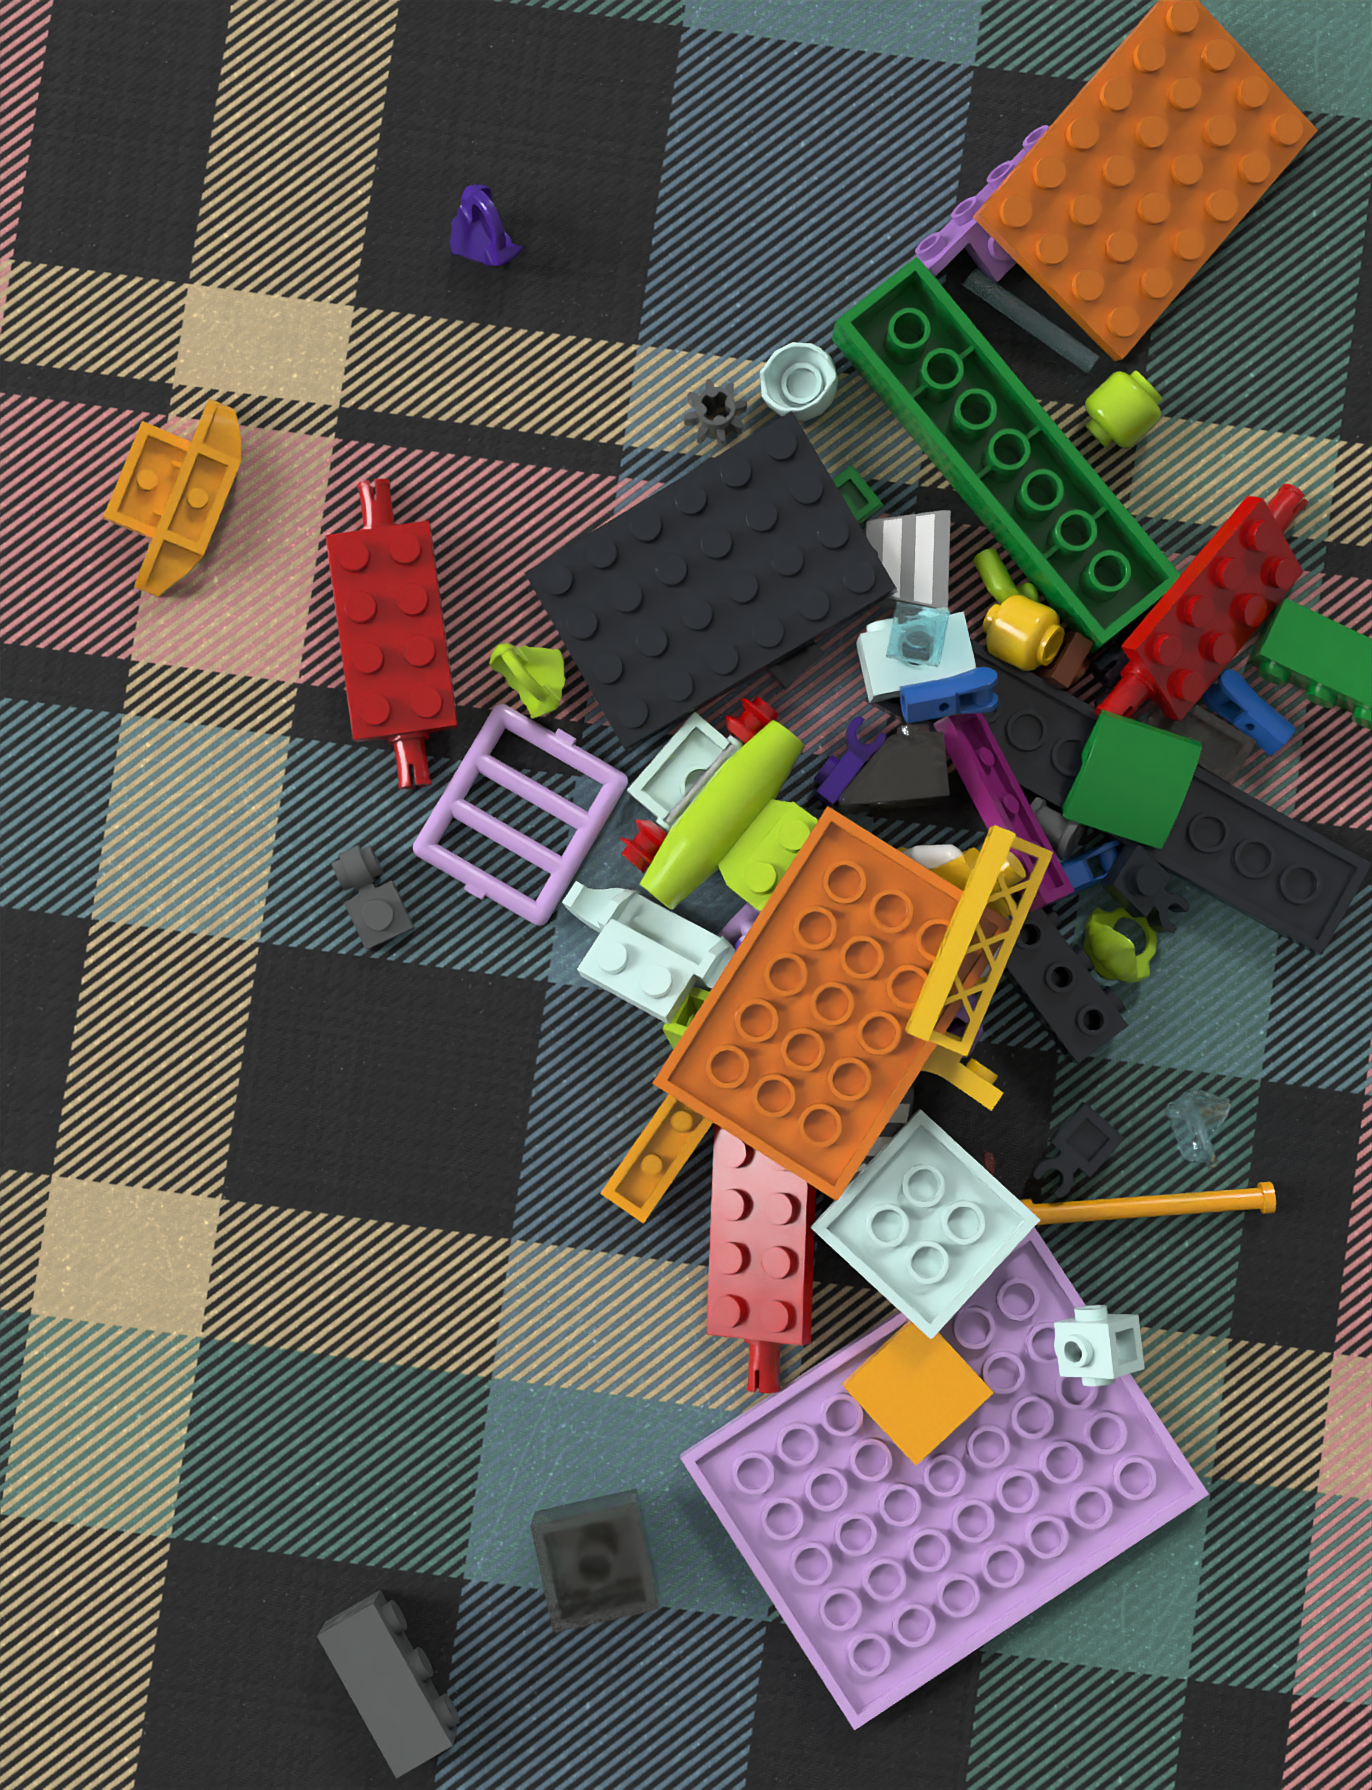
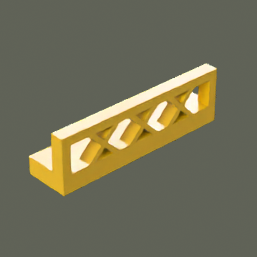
M996 825L989 829L905 1028V1031L925 1041H931L966 1057L1054 853L1015 836L1016 833ZM1010 847L1037 858L1029 879L1007 888L1001 868ZM997 881L1001 891L990 895ZM1024 889L1019 903L1015 907L1010 894ZM1003 897L1012 917L1007 931L986 939L979 920L987 903ZM974 932H976L979 942L969 946ZM1002 940L994 959L989 945ZM982 948L990 967L986 981L964 990L957 972L966 954ZM954 982L958 993L948 996ZM981 991L972 1010L967 996ZM961 999L969 1019L960 1041L933 1030L943 1006Z

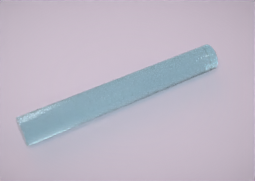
M975 268L964 283L966 288L1087 374L1100 358L1099 355Z

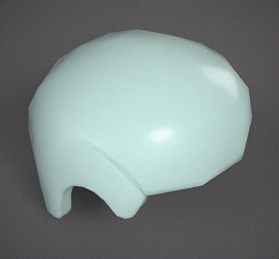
M792 342L774 351L764 368L760 371L762 398L768 407L781 417L790 411L793 412L798 421H807L822 415L832 404L837 392L838 376L833 359L827 352L811 343Z

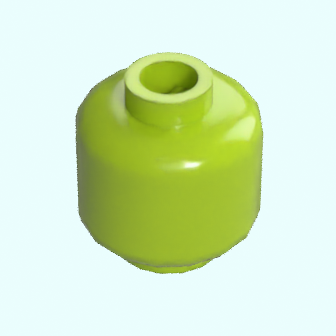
M1135 370L1130 375L1117 371L1086 399L1085 409L1092 419L1084 426L1105 448L1112 441L1119 447L1131 448L1161 420L1162 414L1158 405L1163 401V398L1138 371Z

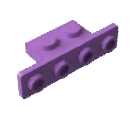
M1044 125L1031 132L1023 141L1022 145L1024 148L1011 161L1004 162L996 167L987 177L988 184L976 196L961 202L951 213L952 220L940 232L929 235L917 246L915 250L916 256H918L934 277L963 248L966 249L988 281L998 282L1017 263L977 223L973 216L1050 126Z

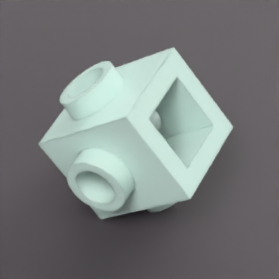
M1089 1305L1074 1308L1075 1317L1054 1322V1348L1058 1356L1060 1376L1082 1377L1084 1386H1105L1114 1384L1115 1378L1145 1369L1139 1315L1107 1314V1306Z

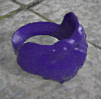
M474 184L467 186L461 196V206L458 209L457 216L451 223L450 245L452 254L460 255L486 266H504L523 250L522 245L511 243L510 236L505 233L500 216L493 204L491 189L486 185Z

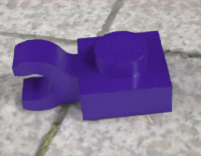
M861 716L853 719L846 730L847 752L841 760L831 755L813 779L821 785L814 797L830 808L871 755L877 753L886 740V735L881 732L874 742L870 744L861 743L856 735L857 730L865 720Z

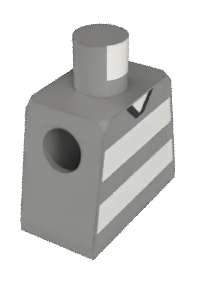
M941 510L874 519L866 522L863 532L898 591L875 606L912 614L915 613L916 609L924 612L936 608H948L951 511Z

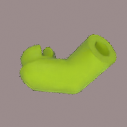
M989 548L975 556L973 563L989 593L1000 604L1008 597L1017 594L1040 602L1038 592L1033 584L1025 582L1016 588L996 549Z

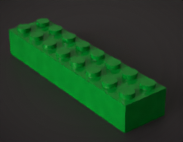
M918 256L836 320L832 341L1040 594L1058 613L1072 632H1078L1093 642L1089 650L1091 655L1158 602L1180 577L1181 574Z

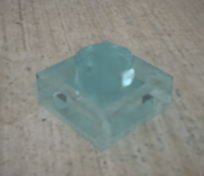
M897 602L893 614L886 658L938 667L941 662L950 612Z

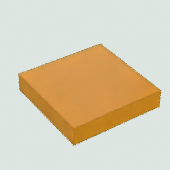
M910 1320L842 1382L843 1387L915 1466L994 1394L989 1386L939 1332L930 1339Z

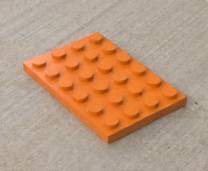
M1158 0L974 214L973 218L1114 361L1122 360L1318 130L1199 0Z
M827 806L652 1084L832 1199L838 1201L937 1046L936 1043L925 1041L907 1033L905 1028L963 891ZM985 906L979 920L986 939L1007 931L1011 922L988 906ZM974 932L969 946L979 942L976 932ZM1002 940L989 945L993 956L1000 947ZM982 948L966 954L963 958L957 974L964 990L975 986L988 965ZM954 982L948 996L958 993ZM961 999L943 1006L933 1030L942 1034L946 1032L963 1005Z

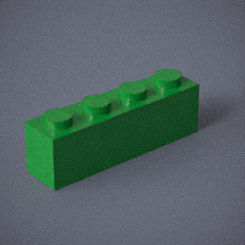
M1285 598L1270 612L1246 663L1259 668L1257 674L1261 678L1280 686H1286L1287 683L1297 686L1306 691L1304 696L1309 701L1325 708H1334V705L1345 709L1353 713L1351 719L1355 723L1372 730V639Z

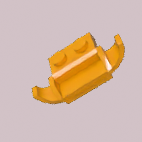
M209 398L191 442L144 421L141 422L103 516L104 520L152 539L136 579L135 588L159 597L179 579L188 574L203 558L242 461L241 435L235 409Z

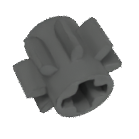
M707 379L706 390L700 396L694 392L687 394V402L696 411H691L684 415V425H697L699 429L697 443L701 444L708 437L717 439L719 446L724 447L725 436L730 431L736 434L743 433L744 425L735 416L747 411V401H734V384L732 382L726 385L724 389L714 387L711 379ZM718 406L724 408V417L717 415L713 421L706 418L707 410L714 411Z

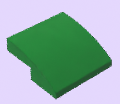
M1102 710L1082 751L1083 765L1062 807L1063 817L1162 850L1193 778L1202 750L1201 742Z

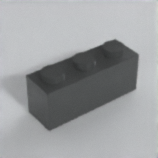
M381 1590L327 1620L317 1637L397 1779L452 1747L458 1730L456 1725L460 1721L451 1699L445 1693L439 1696L430 1680V1677L433 1676V1669L426 1654L420 1647L413 1649L406 1637L404 1630L407 1629V1623L401 1609L394 1600L387 1602Z

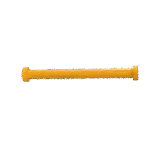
M1259 1182L1257 1188L1070 1202L1033 1204L1031 1199L1020 1200L1040 1219L1036 1225L1260 1209L1262 1214L1274 1213L1276 1210V1195L1272 1182Z

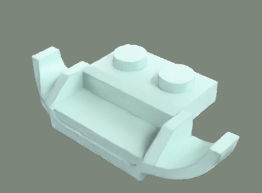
M576 881L562 902L574 916L600 933L577 968L581 977L667 1024H670L694 984L708 992L712 990L735 953L734 947L724 936L719 937L648 900L637 890L622 888L590 889Z

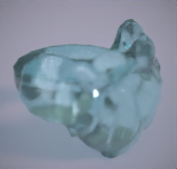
M1196 1089L1187 1090L1176 1101L1168 1103L1165 1112L1167 1117L1170 1118L1171 1127L1175 1132V1138L1185 1160L1191 1163L1206 1162L1208 1169L1218 1166V1160L1210 1141V1136L1224 1124V1120L1232 1106L1230 1099H1223L1207 1091Z

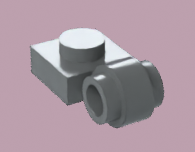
M357 845L339 853L340 859L332 862V867L344 891L354 887L356 891L359 890L360 892L359 896L344 902L365 949L369 950L415 929L394 881H389L376 887L375 877L383 874V870L372 847L369 845L361 849Z

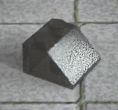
M928 724L898 727L897 733L890 736L843 791L834 804V810L840 814L938 806L949 796L944 732L930 733Z

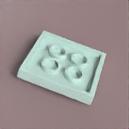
M918 1109L848 1185L839 1200H835L815 1221L811 1229L925 1335L932 1339L1035 1227L1040 1219L921 1109Z

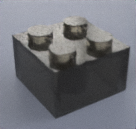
M637 1488L534 1511L530 1527L553 1633L659 1609L660 1591Z

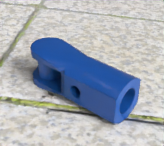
M978 667L947 678L899 686L901 708L906 723L956 714L988 713L995 710L999 705L998 695L993 692V687L998 682L996 671L991 668Z
M1228 669L1223 671L1218 677V684H1211L1202 695V699L1209 709L1233 723L1270 756L1282 748L1296 730L1293 724L1258 696L1245 679L1234 670Z
M1112 840L1070 857L1066 861H1061L1060 864L1075 892L1060 900L1102 883L1119 856L1116 846L1120 845V842ZM1097 855L1104 873L1093 877L1086 859Z

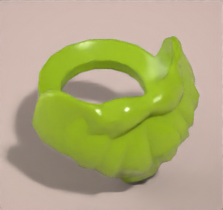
M506 642L497 645L490 657V667L504 676L508 685L519 693L521 701L527 706L530 717L532 719L541 717L557 709L562 698V689L566 684L564 660L561 651L558 649L528 647L526 645L515 647Z
M1095 907L1086 921L1082 948L1095 967L1094 970L1101 978L1133 983L1150 976L1149 962L1156 953L1158 940L1156 932L1151 929L1146 918H1133L1123 907H1118L1111 912ZM1129 918L1136 921L1142 927L1147 941L1142 954L1136 956L1134 944L1127 937L1113 930L1117 920Z

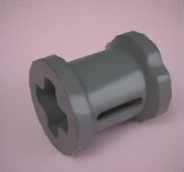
M1037 797L1030 806L1052 849L1056 852L1057 858L1066 861L1076 849L1086 825L1064 818L1062 814L1047 807L1045 799Z

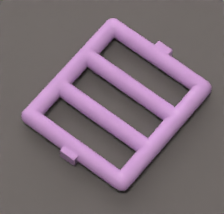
M498 704L491 711L413 844V851L419 858L466 884L464 890L481 900H484L486 896L538 926L544 925L548 922L627 787L628 778L620 770L576 746V738L559 728L554 733L505 704ZM505 728L603 784L589 811L587 812L492 757L490 754ZM481 773L576 828L577 831L563 855L560 856L465 801L464 798L478 774ZM454 817L550 873L551 876L537 900L531 899L438 845L452 818Z

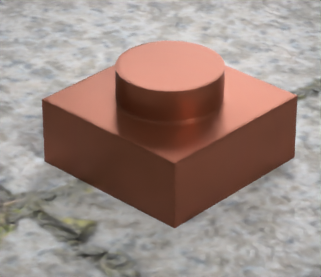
M1078 632L1065 633L1057 656L1049 665L1044 666L1041 664L1035 675L1058 688H1069L1070 685L1075 684L1085 673L1089 664V659L1086 656L1093 642Z

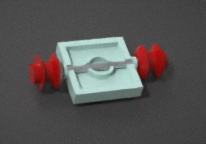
M742 697L740 702L744 709L743 713L738 718L729 715L725 716L727 730L731 734L727 739L694 712L627 789V792L658 818L655 821L658 826L650 820L636 819L635 823L639 833L633 840L624 837L620 838L627 846L621 852V855L643 874L649 868L666 838V832L670 831L671 827L723 763L772 720H778L779 714L761 698L756 697L750 702Z

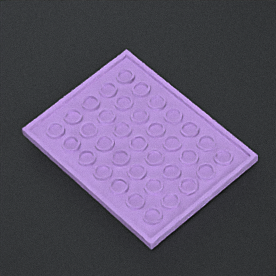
M1035 1227L939 1331L994 1394L917 1466L913 1464L842 1385L844 1380L909 1321L900 1310L780 1388V1392L771 1394L680 1454V1459L854 1730L1209 1495L1131 1374L1115 1378L1114 1384L1105 1386H1084L1082 1377L1060 1376L1058 1356L1054 1348V1322L1075 1317L1074 1308L1086 1305Z

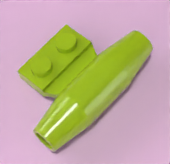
M775 720L768 723L723 763L675 822L639 884L666 907L673 910L720 869L726 885L757 911L761 912L818 822L816 818L795 802L775 800L805 745L793 733Z

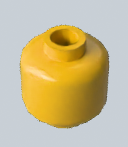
M1021 594L1008 597L1001 605L994 604L987 612L983 622V632L987 633L986 645L988 652L1023 671L1037 669L1041 664L1044 666L1049 665L1057 656L1065 634L1064 629L1060 626L1059 615L1054 609Z

